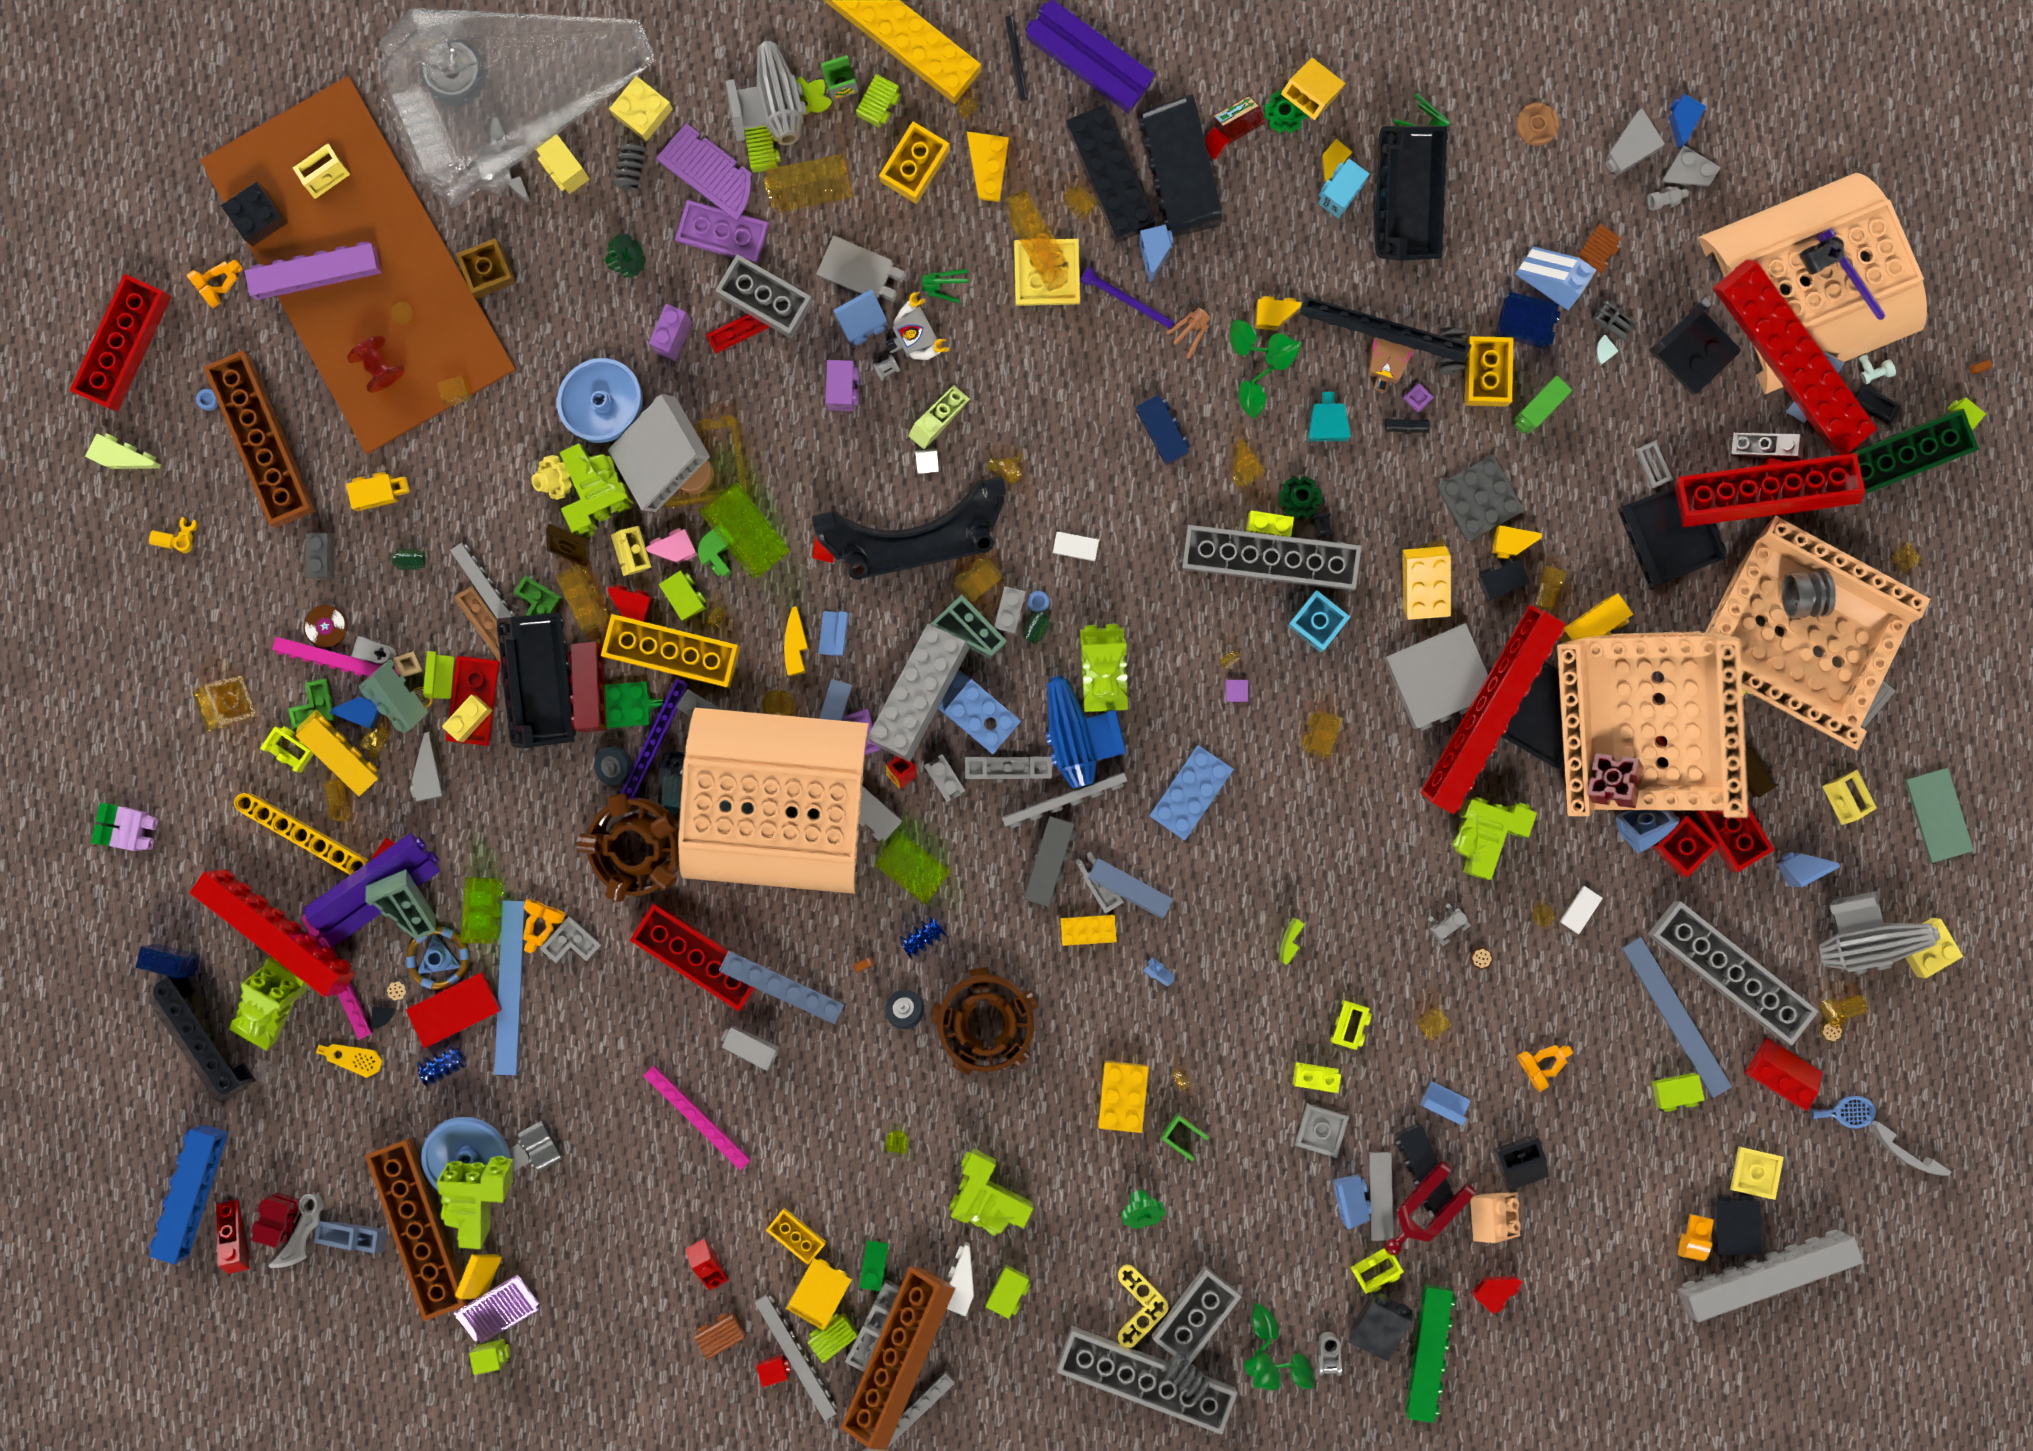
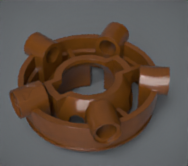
M626 793L608 797V805L595 816L589 827L588 834L581 833L577 839L578 852L588 854L593 871L602 883L607 886L605 896L610 900L621 902L624 900L625 895L641 896L659 888L662 891L668 890L676 881L677 876L675 874L680 867L679 825L676 818L667 809L652 800L627 798ZM640 806L639 813H634L623 817L612 828L610 833L609 831H606L607 824L611 817L623 815L638 810ZM648 811H651L657 817L647 814ZM634 830L643 836L646 843L654 844V855L646 856L645 860L639 865L633 862L629 864L623 863L619 858L625 854L622 847V834L624 831ZM607 856H610L614 864L623 872L618 873L609 862ZM627 874L637 876V879L634 878V877H631V876H629V875H627ZM651 874L649 879L655 884L647 885L646 875Z
M988 967L970 969V977L957 983L947 993L942 1004L934 1003L931 1023L937 1024L941 1043L949 1056L955 1060L952 1067L967 1075H970L972 1070L993 1072L1004 1069L1012 1064L1018 1068L1031 1055L1027 1048L1033 1037V1010L1039 1007L1031 990L1023 992L1012 981L998 975L989 974ZM990 982H993L1013 991L1017 995L1013 998V1001L1021 1017L1027 1015L1028 1023L1017 1022L1015 1010L1009 1002L1002 999L1000 995L992 993V991L983 992V989L991 988ZM968 985H970L971 991L979 989L980 992L966 998L961 1008L956 1011L954 1019L955 1032L945 1035L944 1027L950 1028L953 1007L948 1006L951 999ZM979 999L981 1001L989 999L990 1005L997 1007L1004 1017V1028L1001 1034L995 1038L996 1046L992 1048H983L982 1040L974 1037L968 1028V1017L971 1011L977 1007L976 1000ZM1017 1027H1028L1023 1044L1021 1045L1018 1041L1013 1043L1003 1054L1006 1061L993 1065L992 1055L1000 1053L1007 1048L1010 1039L1016 1035ZM956 1036L962 1046L964 1044L967 1045L972 1052L961 1049L957 1055L949 1045L947 1038ZM976 1055L989 1056L990 1065H976L978 1061Z

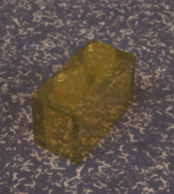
M980 557L971 565L973 568L969 572L963 571L954 578L956 580L954 583L955 588L971 604L1003 580V576L988 557L984 560Z
M1316 710L1315 714L1311 713L1307 724L1311 726L1309 733H1304L1300 744L1304 746L1302 751L1326 760L1329 759L1343 718L1321 710Z

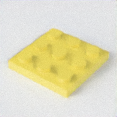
M1079 239L1014 240L1016 306L1080 304Z

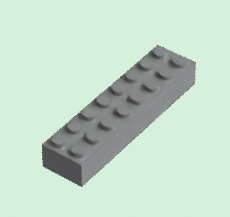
M1188 525L1182 569L1355 591L1361 546Z
M1673 901L1647 934L1784 1044L1792 1046L1819 1012L1681 901Z
M1831 1230L1826 1233L1825 1237L1820 1239L1812 1237L1805 1240L1806 1244L1800 1246L1797 1244L1785 1247L1783 1252L1778 1254L1777 1252L1767 1253L1764 1255V1259L1758 1261L1756 1259L1747 1260L1744 1262V1266L1725 1268L1723 1270L1724 1273L1719 1275L1714 1273L1705 1275L1702 1281L1696 1283L1695 1281L1682 1284V1288L1677 1290L1686 1314L1696 1322H1700L1863 1264L1864 1262L1854 1237L1839 1230Z
M1074 1326L1070 1328L1056 1367L1059 1374L1219 1434H1223L1237 1395L1234 1386L1208 1377V1390L1197 1402L1193 1403L1194 1394L1187 1397V1388L1180 1391V1382L1173 1385L1174 1376L1166 1379L1168 1371L1166 1370L1161 1373L1167 1361L1133 1348L1121 1346L1117 1342Z

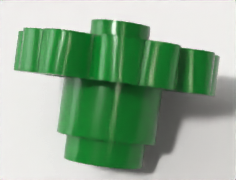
M1279 90L1271 95V102L1265 105L1264 116L1270 121L1271 129L1276 130L1280 134L1285 130L1292 134L1302 128L1301 121L1306 120L1308 115L1281 95L1283 90Z
M1137 1190L1131 1193L1130 1204L1125 1206V1210L1121 1212L1123 1224L1125 1226L1130 1225V1228H1144L1146 1225H1155L1166 1215L1163 1202L1151 1199L1145 1190Z

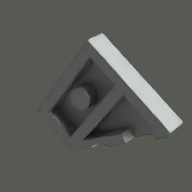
M1683 146L1661 182L1664 184L1677 183L1687 186L1709 187L1721 167L1688 147Z

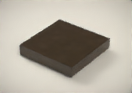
M552 524L547 526V551L580 565L587 566L589 562V539Z

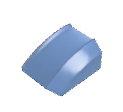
M1626 810L1616 815L1617 827L1622 838L1626 840L1636 853H1640L1659 842L1681 820L1672 810Z

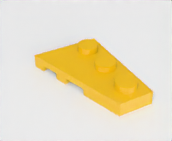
M967 132L978 199L1000 202L1009 138Z

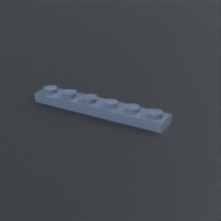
M728 951L719 969L720 972L833 1024L836 1023L844 1007L843 1003L731 951Z

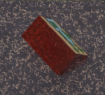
M1250 96L1213 116L1214 121L1221 127L1223 134L1231 140L1229 144L1266 123L1260 105Z

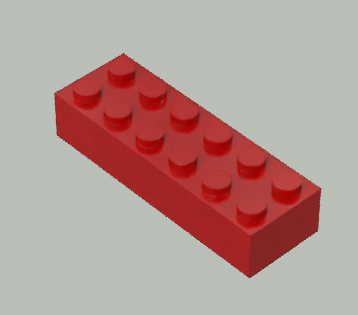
M123 274L69 391L118 413L172 296L138 279Z
M657 903L652 904L629 940L737 1011H741L756 989L719 971L728 951H730L729 949Z

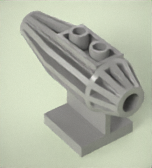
M771 41L762 42L757 48V87L736 90L734 79L726 81L729 108L737 141L745 140L744 129L766 126L779 144L791 145L798 141L802 123H804L803 114H807L805 102H800L799 96H802L801 85L796 83L795 76L792 75L778 45Z
M1874 891L1838 898L1832 901L1830 909L1831 913L1835 915L1839 932L1821 943L1819 950L1824 966L1861 974L1868 972V968L1876 967L1877 970L1890 968V964L1937 945V940H1941L1938 927L1933 928L1932 923H1884L1879 905V893Z

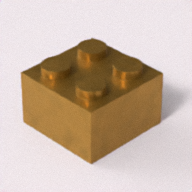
M496 238L456 254L470 292L476 299L516 284L502 245Z

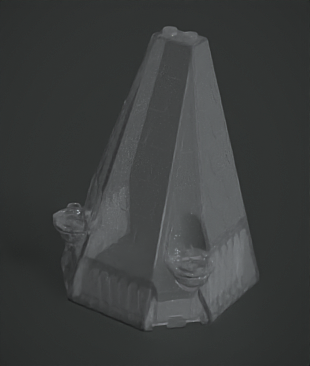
M415 8L409 10L379 41V50L384 51L385 62L380 63L381 79H386V90L382 91V100L417 180L422 184L426 182L430 184V191L438 197L444 196L447 198L446 204L450 207L460 205L479 190L490 191L494 194L503 192L506 184L510 183V176L507 172L509 168L634 79L635 76L648 69L656 61L654 51L649 45L644 28L639 20Z

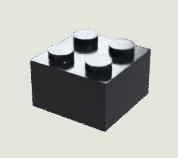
M257 181L221 205L244 241L252 247L288 223L266 189Z

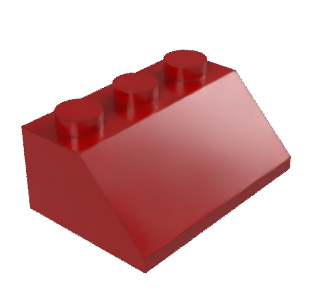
M1766 1037L1744 1074L1799 1109L1808 1111L1819 1093L1823 1072Z

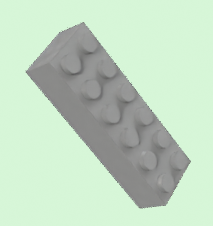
M927 624L867 737L873 745L908 762L911 761L969 650L966 641Z

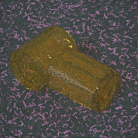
M1544 565L1541 572L1543 576L1539 578L1540 587L1534 606L1552 611L1559 589L1564 584L1566 571Z
M341 779L326 781L323 783L328 803L327 814L329 818L341 823L350 821L353 816V810L348 803L344 782ZM340 807H342L344 809V814L342 817L339 818L337 816V810Z
M1862 995L1851 996L1839 1001L1830 998L1819 1006L1821 1014L1829 1025L1834 1028L1844 1024L1848 1018L1867 1013L1868 1010L1866 1000Z

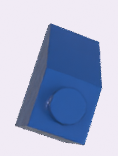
M1683 94L1680 99L1675 98L1669 108L1672 111L1669 116L1670 125L1676 146L1680 149L1687 142L1707 107L1686 94Z
M357 697L332 708L330 711L333 715L369 729H376L381 716L377 706L370 699Z

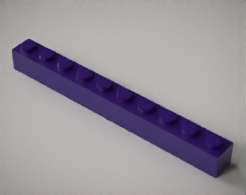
M677 678L622 789L621 794L626 793L627 798H636L678 711L676 707L690 686Z

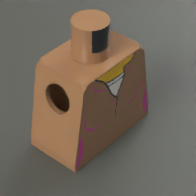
M1374 338L1371 343L1368 376L1376 378L1373 389L1379 392H1386L1389 382L1397 384L1414 349Z

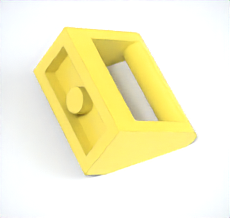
M326 144L293 167L304 187L315 199L350 175L329 144ZM326 155H331L332 159L307 177L304 176L302 173L304 170Z
M1858 769L1822 786L1841 825L1857 821L1877 808ZM1851 778L1867 807L1863 810H1859L1846 784V781Z

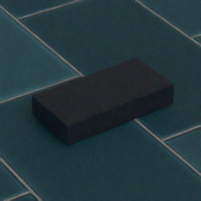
M1862 384L1855 396L1864 411L1888 425L1891 424L1901 407L1899 403L1866 384Z

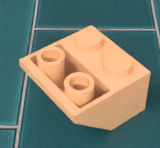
M1517 1192L1481 1194L1474 1196L1470 1200L1473 1241L1497 1243L1520 1236L1521 1225L1518 1214L1519 1202L1517 1200Z

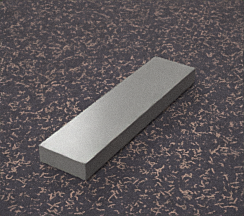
M1369 1152V1194L1372 1213L1370 1214L1371 1241H1384L1393 1238L1391 1152Z

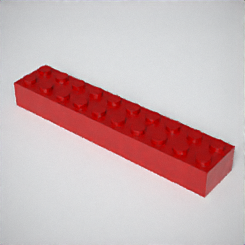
M1746 259L1712 288L1831 453L1836 455L1848 454L1877 430V427L1757 261Z
M1529 605L1420 793L1429 801L1452 814H1455L1462 807L1465 795L1474 787L1475 778L1485 768L1488 756L1495 751L1499 737L1506 732L1509 720L1519 710V703L1529 693L1530 685L1534 678L1538 677L1541 673L1542 664L1545 659L1549 658L1552 654L1556 640L1562 637L1566 623L1543 610Z

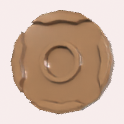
M1532 103L1525 106L1519 113L1516 120V131L1525 143L1532 146H1542L1549 143L1556 136L1559 129V118L1552 107L1550 108L1544 103Z

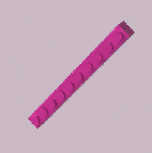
M279 637L275 638L272 650L276 651V654L284 655L286 653L291 658L297 659V657H301L302 661L306 662L313 660L317 665L323 666V663L327 664L328 668L336 669V667H339L343 672L349 673V670L354 671V675L358 676L365 674L367 675L366 678L382 666Z
M305 915L301 918L308 933L314 935L319 940L318 943L323 947L331 948L335 952V956H337L334 947L323 937L322 933L306 920ZM349 983L343 993L337 995L358 1039H362L374 1032L351 983Z
M655 1065L643 1075L740 1171L748 1164L751 1159Z

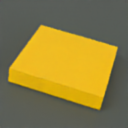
M496 1254L471 1255L455 1296L460 1299H475L487 1293L502 1257Z

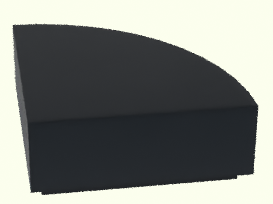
M374 1006L372 1009L371 1028L374 1029L386 1025L394 1017L396 1008Z

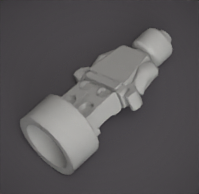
M1666 187L1667 191L1665 193L1654 192L1648 194V206L1652 211L1661 209L1666 204L1673 208L1681 203L1682 198L1689 196V191L1687 189L1679 190L1678 187Z

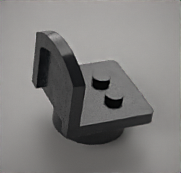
M1706 297L1689 311V314L1666 336L1649 349L1692 395L1699 393L1741 351L1738 345L1704 312L1712 304Z

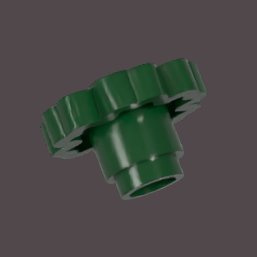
M621 233L609 241L605 262L610 270L621 272L625 278L635 277L640 271L644 270L645 259L642 256L643 249L637 240H632L629 234Z
M1293 476L1284 482V490L1278 493V504L1280 507L1285 508L1284 513L1286 516L1294 517L1295 520L1300 516L1308 519L1317 512V505L1322 502V491L1319 488H1315V480L1307 476H1303L1299 480Z

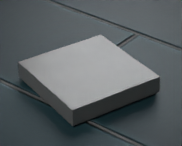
M1307 1103L1295 1146L1337 1158L1349 1116Z

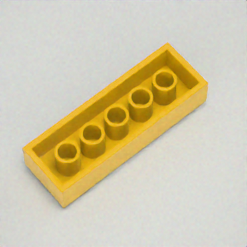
M611 614L601 656L730 689L741 647L736 644Z

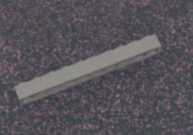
M460 543L451 549V553L495 617L498 619L516 616L512 610L509 611L507 608L509 605L505 599L502 600L500 598L501 593L499 590L493 588L492 585L494 583L489 577L485 576L486 571L483 567L478 566L477 558L474 555L471 556L469 553L471 550L467 544Z
M767 1293L757 1299L755 1304L825 1421L837 1413L836 1409L838 1407L834 1401L830 1400L829 1397L831 1395L829 1391L823 1388L824 1383L822 1379L817 1378L816 1369L814 1366H810L809 1357L807 1354H803L801 1344L797 1343L794 1339L796 1336L792 1330H789L787 1320L781 1317L782 1312L779 1307L776 1308L774 1305V1298Z
M947 1371L903 1411L889 1446L955 1384V1380ZM866 1447L863 1451H885V1450H875V1449H869V1448Z

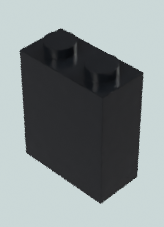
M1740 1194L1739 1198H1731V1195H1717V1199H1711V1218L1714 1220L1712 1227V1251L1718 1255L1762 1254L1760 1201L1753 1198L1751 1194Z
M1373 1291L1350 1330L1349 1343L1389 1361L1412 1323L1413 1310L1403 1303L1399 1304L1388 1296Z

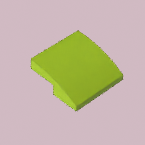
M1293 918L1288 925L1280 947L1279 961L1288 965L1300 948L1293 941L1305 925L1296 918Z

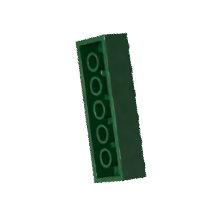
M1956 409L1850 451L1848 454H1857L1865 494H1868L1980 449L1965 410Z

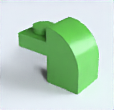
M717 526L700 541L698 555L705 567L712 562L713 564L710 567L717 576L722 574L726 578L732 572L719 555L732 545Z

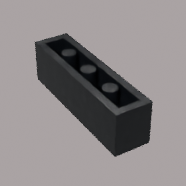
M1420 1123L1395 1133L1397 1139L1394 1140L1399 1152L1403 1151L1406 1159L1403 1161L1408 1172L1412 1171L1416 1178L1412 1180L1415 1188L1439 1164L1425 1130ZM1446 1178L1422 1202L1426 1212L1431 1211L1434 1216L1454 1196Z

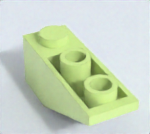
M953 385L915 422L908 436L925 450L970 399Z
M107 433L105 436L96 434L85 457L111 469H154L161 466V464L155 462L156 457L146 452L141 455L136 452V447L126 442L122 446L117 443L118 438Z

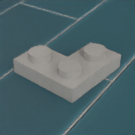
M569 916L540 950L555 963H558L570 948L585 961H588L602 944Z

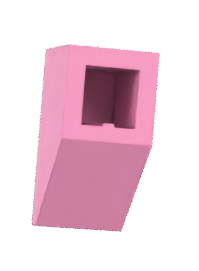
M681 528L673 530L669 533L670 536L663 540L661 537L649 542L650 546L646 547L650 554L678 564L698 555L688 532L685 529L681 531Z

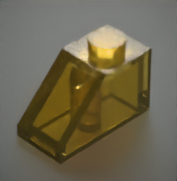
M1241 437L1237 440L1231 469L1233 476H1231V479L1237 487L1241 486L1244 490L1264 476L1266 471Z

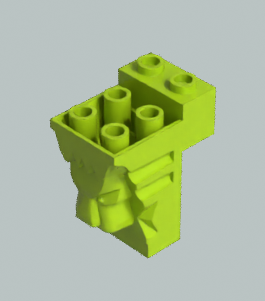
M581 444L559 452L581 499L561 508L572 533L588 538L595 534L594 530L599 529L596 520H599V522L607 520L611 517V513L615 511L621 513L631 508L630 505L634 501L626 485L621 482L611 456L600 454L590 457L587 450Z
M1107 624L1106 628H1097V625H1085L1084 629H1080L1084 711L1128 710L1127 663L1125 660L1127 646L1123 627H1119V624Z
M1471 797L1470 800H1464L1460 815L1463 820L1459 825V833L1454 839L1452 846L1457 853L1466 857L1464 873L1481 879L1491 880L1507 833L1518 837H1529L1537 812L1531 811L1532 807L1523 803H1515V806L1508 807L1499 804H1492L1490 806L1487 805L1488 801L1485 799Z
M268 957L263 967L241 984L243 991L241 995L242 1001L239 1002L236 1018L232 1020L229 1030L267 1051L278 1040L294 1002L305 993L308 985L274 958Z
M974 1148L971 1153L967 1151L961 1162L963 1167L962 1173L965 1174L959 1186L961 1193L959 1196L955 1194L949 1208L952 1211L951 1217L967 1224L970 1221L977 1227H983L993 1236L1002 1233L1009 1222L1024 1229L1033 1211V1202L989 1180L996 1166V1159Z
M504 1156L491 1157L487 1165L480 1162L473 1164L462 1163L461 1161L447 1162L437 1180L438 1192L442 1194L441 1203H443L441 1219L444 1220L446 1226L459 1228L457 1236L459 1248L481 1249L490 1231L491 1202H503L513 1183V1159Z

